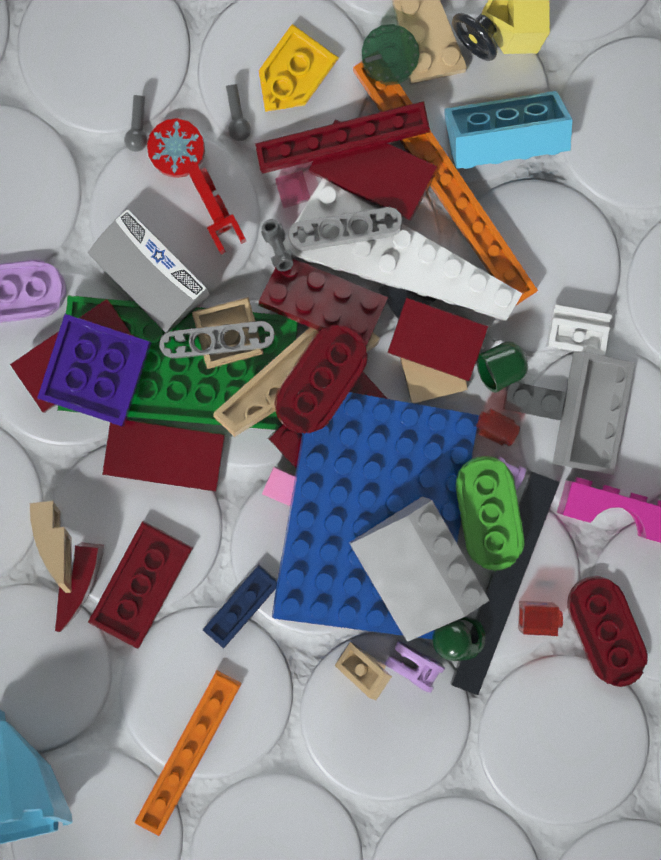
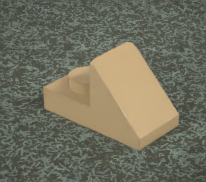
M351 642L335 664V667L366 696L375 701L392 678L384 670L386 668L385 664Z

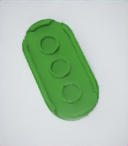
M490 456L476 457L461 467L455 483L465 544L470 558L475 563L488 570H502L515 563L524 549V535L515 482L509 468L499 459Z

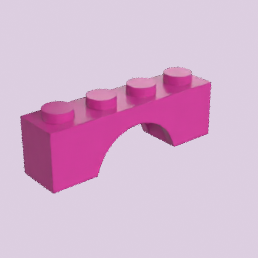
M579 477L575 478V482L565 481L557 513L591 523L598 514L607 509L622 508L634 519L638 536L661 543L660 500H658L657 505L647 503L648 497L630 493V497L619 495L620 489L603 485L602 490L592 487L593 481Z

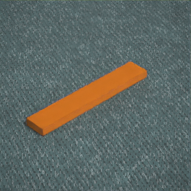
M216 670L134 822L135 824L160 836L241 686L239 681Z

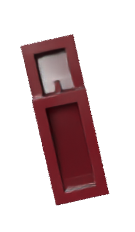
M81 542L75 545L72 592L65 593L59 586L55 624L56 632L64 630L86 602L98 575L104 544Z

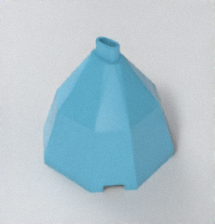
M0 710V844L53 833L58 830V822H62L63 826L73 823L72 813L51 765L10 723L6 722L5 712Z

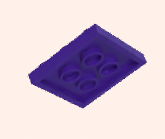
M65 314L37 398L119 426H124L152 342Z

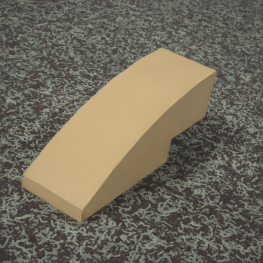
M53 501L30 503L32 532L40 557L49 573L64 592H72V537L65 527H60L61 511Z

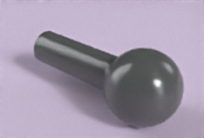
M237 84L226 86L232 117V121L228 126V132L232 139L244 141L251 133V126L243 118Z
M133 95L131 129L127 131L124 137L126 147L134 152L142 151L147 145V136L142 131L145 96Z

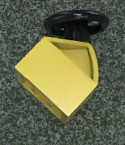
M488 0L481 14L476 19L464 13L454 15L452 19L453 29L463 45L475 56L485 61H492L496 58L497 47L495 42L503 54L538 53L550 33L549 0ZM461 22L466 25L468 32L464 31Z

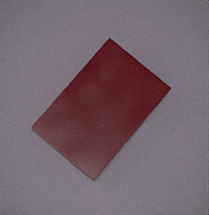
M406 298L387 353L462 380L470 381L488 326Z

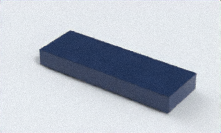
M259 564L202 631L224 649L275 591L277 579Z

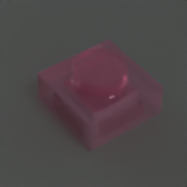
M303 171L275 178L283 209L310 200Z

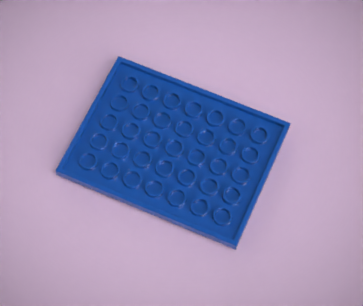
M349 392L324 428L312 433H302L272 618L403 636L349 542L414 501L424 497L433 501L457 543L461 516L455 487L456 477L461 467L472 459L479 415ZM434 630L417 638L432 639Z

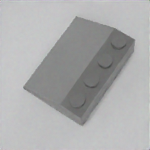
M419 498L349 542L407 642L463 618L489 601L435 504L430 499Z

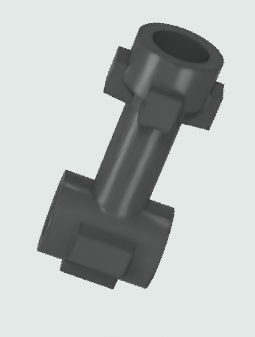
M275 219L266 220L262 225L261 233L265 242L269 243L273 248L275 256L271 257L272 264L278 271H287L293 266L292 260L294 256L291 249L285 250L283 241L286 234L283 226Z

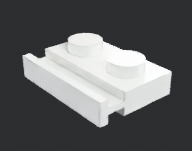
M554 305L546 347L573 352H589L605 356L612 315Z

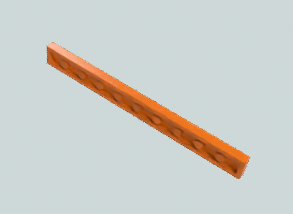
M376 51L375 53H373V54L370 55L369 57L378 55V54H379L378 51ZM382 57L370 62H366L364 59L353 67V72L380 112L412 104ZM431 130L430 133L400 140L408 153L438 167L430 184L431 188L488 273L523 293L516 305L538 291Z

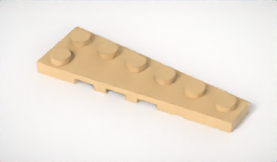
M392 0L410 84L466 72L465 61L440 0Z
M311 327L307 329L214 412V418L236 437L275 412L277 390L312 338L319 331ZM374 333L366 347V352L379 344L380 338Z

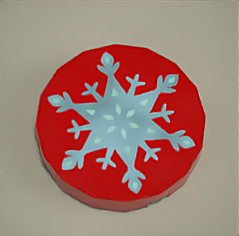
M179 118L167 119L156 125L149 135L147 143L148 157L154 167L162 174L173 178L186 177L189 175L185 168L186 166L194 162L197 163L198 167L202 164L205 155L204 139L197 127L189 121Z

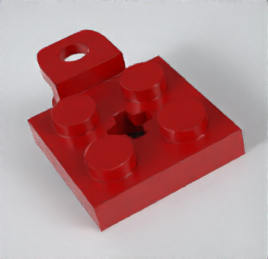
M196 162L186 166L185 168L214 222L207 229L220 254L226 251L218 236L231 229H234L241 244L247 242L234 215H229L220 194L216 196L212 194V192L216 191V188L206 167L200 170Z

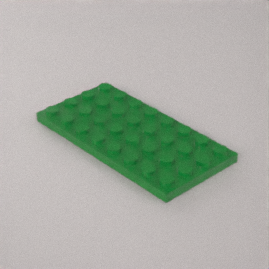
M67 295L66 314L79 318L106 299ZM108 299L134 337L152 342L127 417L222 425L214 418V412L297 338L298 322L279 314L253 312L255 322L265 321L274 329L275 339L273 343L263 349V355L207 369L204 355L177 359L164 355L160 349V340L166 333L135 301ZM196 307L192 312L206 308ZM192 312L171 331L195 329L196 325ZM263 327L258 328L260 341L264 343L265 337L270 336V332H265ZM190 334L185 335L187 341L178 342L175 337H172L171 342L166 344V348L171 349L173 353H177L178 347L187 346V352H192L189 344ZM197 336L195 345L199 350H202L199 337ZM58 405V411L77 412ZM275 411L250 428L276 430L282 423Z

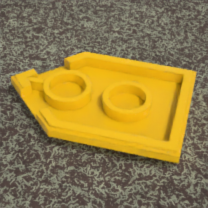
M291 24L258 70L265 112L305 106L339 59V57L293 24Z

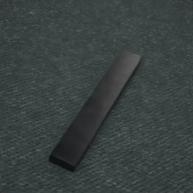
M531 471L519 502L524 549L516 559V562L510 567L502 570H493L485 591L489 601L479 607L475 617L484 628L485 645L476 657L470 660L458 661L450 682L452 686L475 695L479 694L560 482ZM472 625L470 630L472 644L478 642L479 635L476 628Z

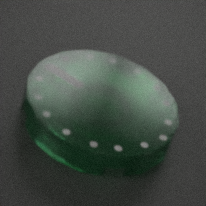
M395 24L381 25L372 30L364 40L361 50L362 66L367 75L379 81L380 84H400L409 79L416 69L419 60L418 43L413 34L404 27Z

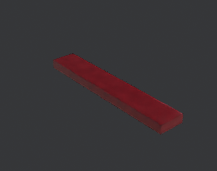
M422 101L255 143L260 171L264 174L430 133L425 103Z

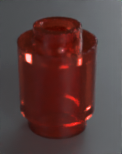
M491 408L487 412L482 411L479 415L478 423L475 424L478 427L477 434L501 446L505 444L510 447L520 431V426L515 424V420Z

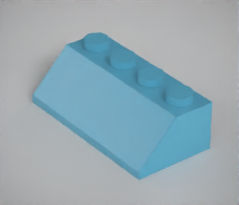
M557 91L444 109L450 152L456 169H469L477 165L500 164L508 160H525L533 156L556 155L560 152L571 151L573 119Z

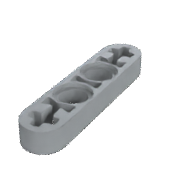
M386 207L299 221L291 226L289 240L295 249L306 251L392 237L400 231L402 217L397 209ZM385 216H390L391 220L397 221L393 223V228L387 229L386 224L377 225V231L373 232L371 218L376 217V223L384 222ZM364 220L368 224L367 231L363 234L354 233L351 228L353 222ZM329 224L336 225L339 228L338 236L333 239H328L323 235L324 227ZM313 227H318L320 241H315V235L307 236L304 243H300L299 238H294L299 235V230H304L305 234H314Z
M265 321L171 331L162 336L160 349L164 355L175 359L264 349L273 343L275 332L272 326ZM259 327H263L265 332H270V336L265 337L264 343H260L258 338L249 339L251 345L245 346L246 336L243 328H249V334L257 333ZM236 330L240 333L241 340L237 346L230 347L226 345L224 336L228 331ZM206 333L211 337V345L208 349L199 350L196 347L195 339L199 334ZM190 334L189 344L192 352H187V346L178 347L177 353H173L171 349L166 348V344L171 342L172 337H175L178 342L187 341L185 335Z

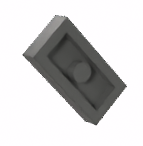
M515 382L507 386L503 410L561 420L566 392Z

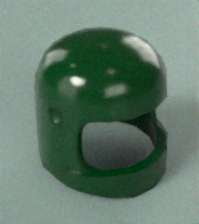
M504 342L478 355V374L485 387L497 393L526 376L528 360L520 346L513 342ZM485 361H486L487 365L489 366V368H490V370H491V372H492V374H493V377H494V379H495V382H494V380L492 379V377H491V375H490V373H489V371H488V369H487V367H486Z
M463 617L435 629L432 635V643L438 655L446 660H470L476 657L485 645V631L478 620L472 617ZM462 620L472 623L479 635L477 643L472 644L469 629Z

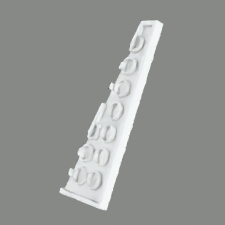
M323 178L295 223L376 208ZM385 216V221L382 223H376V217L371 218L373 232L377 231V225L386 224L387 229L393 228V223L397 222L396 220H391L390 216ZM356 220L351 228L354 233L363 234L367 231L368 224L364 220ZM329 224L323 229V235L328 239H333L339 234V228L333 224ZM402 224L400 231L392 237L299 251L291 245L289 233L283 241L286 251L291 249L294 257L304 259V261L315 262L337 271L342 270L359 275L361 278L391 287L413 291L425 297L430 296L452 305L457 304L503 320L508 319L523 294ZM313 227L314 234H305L304 230H299V235L294 238H299L300 243H304L307 236L315 235V241H320L318 227Z

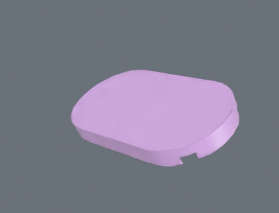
M41 260L0 264V323L48 317L61 307L66 296V284L62 274L54 266Z

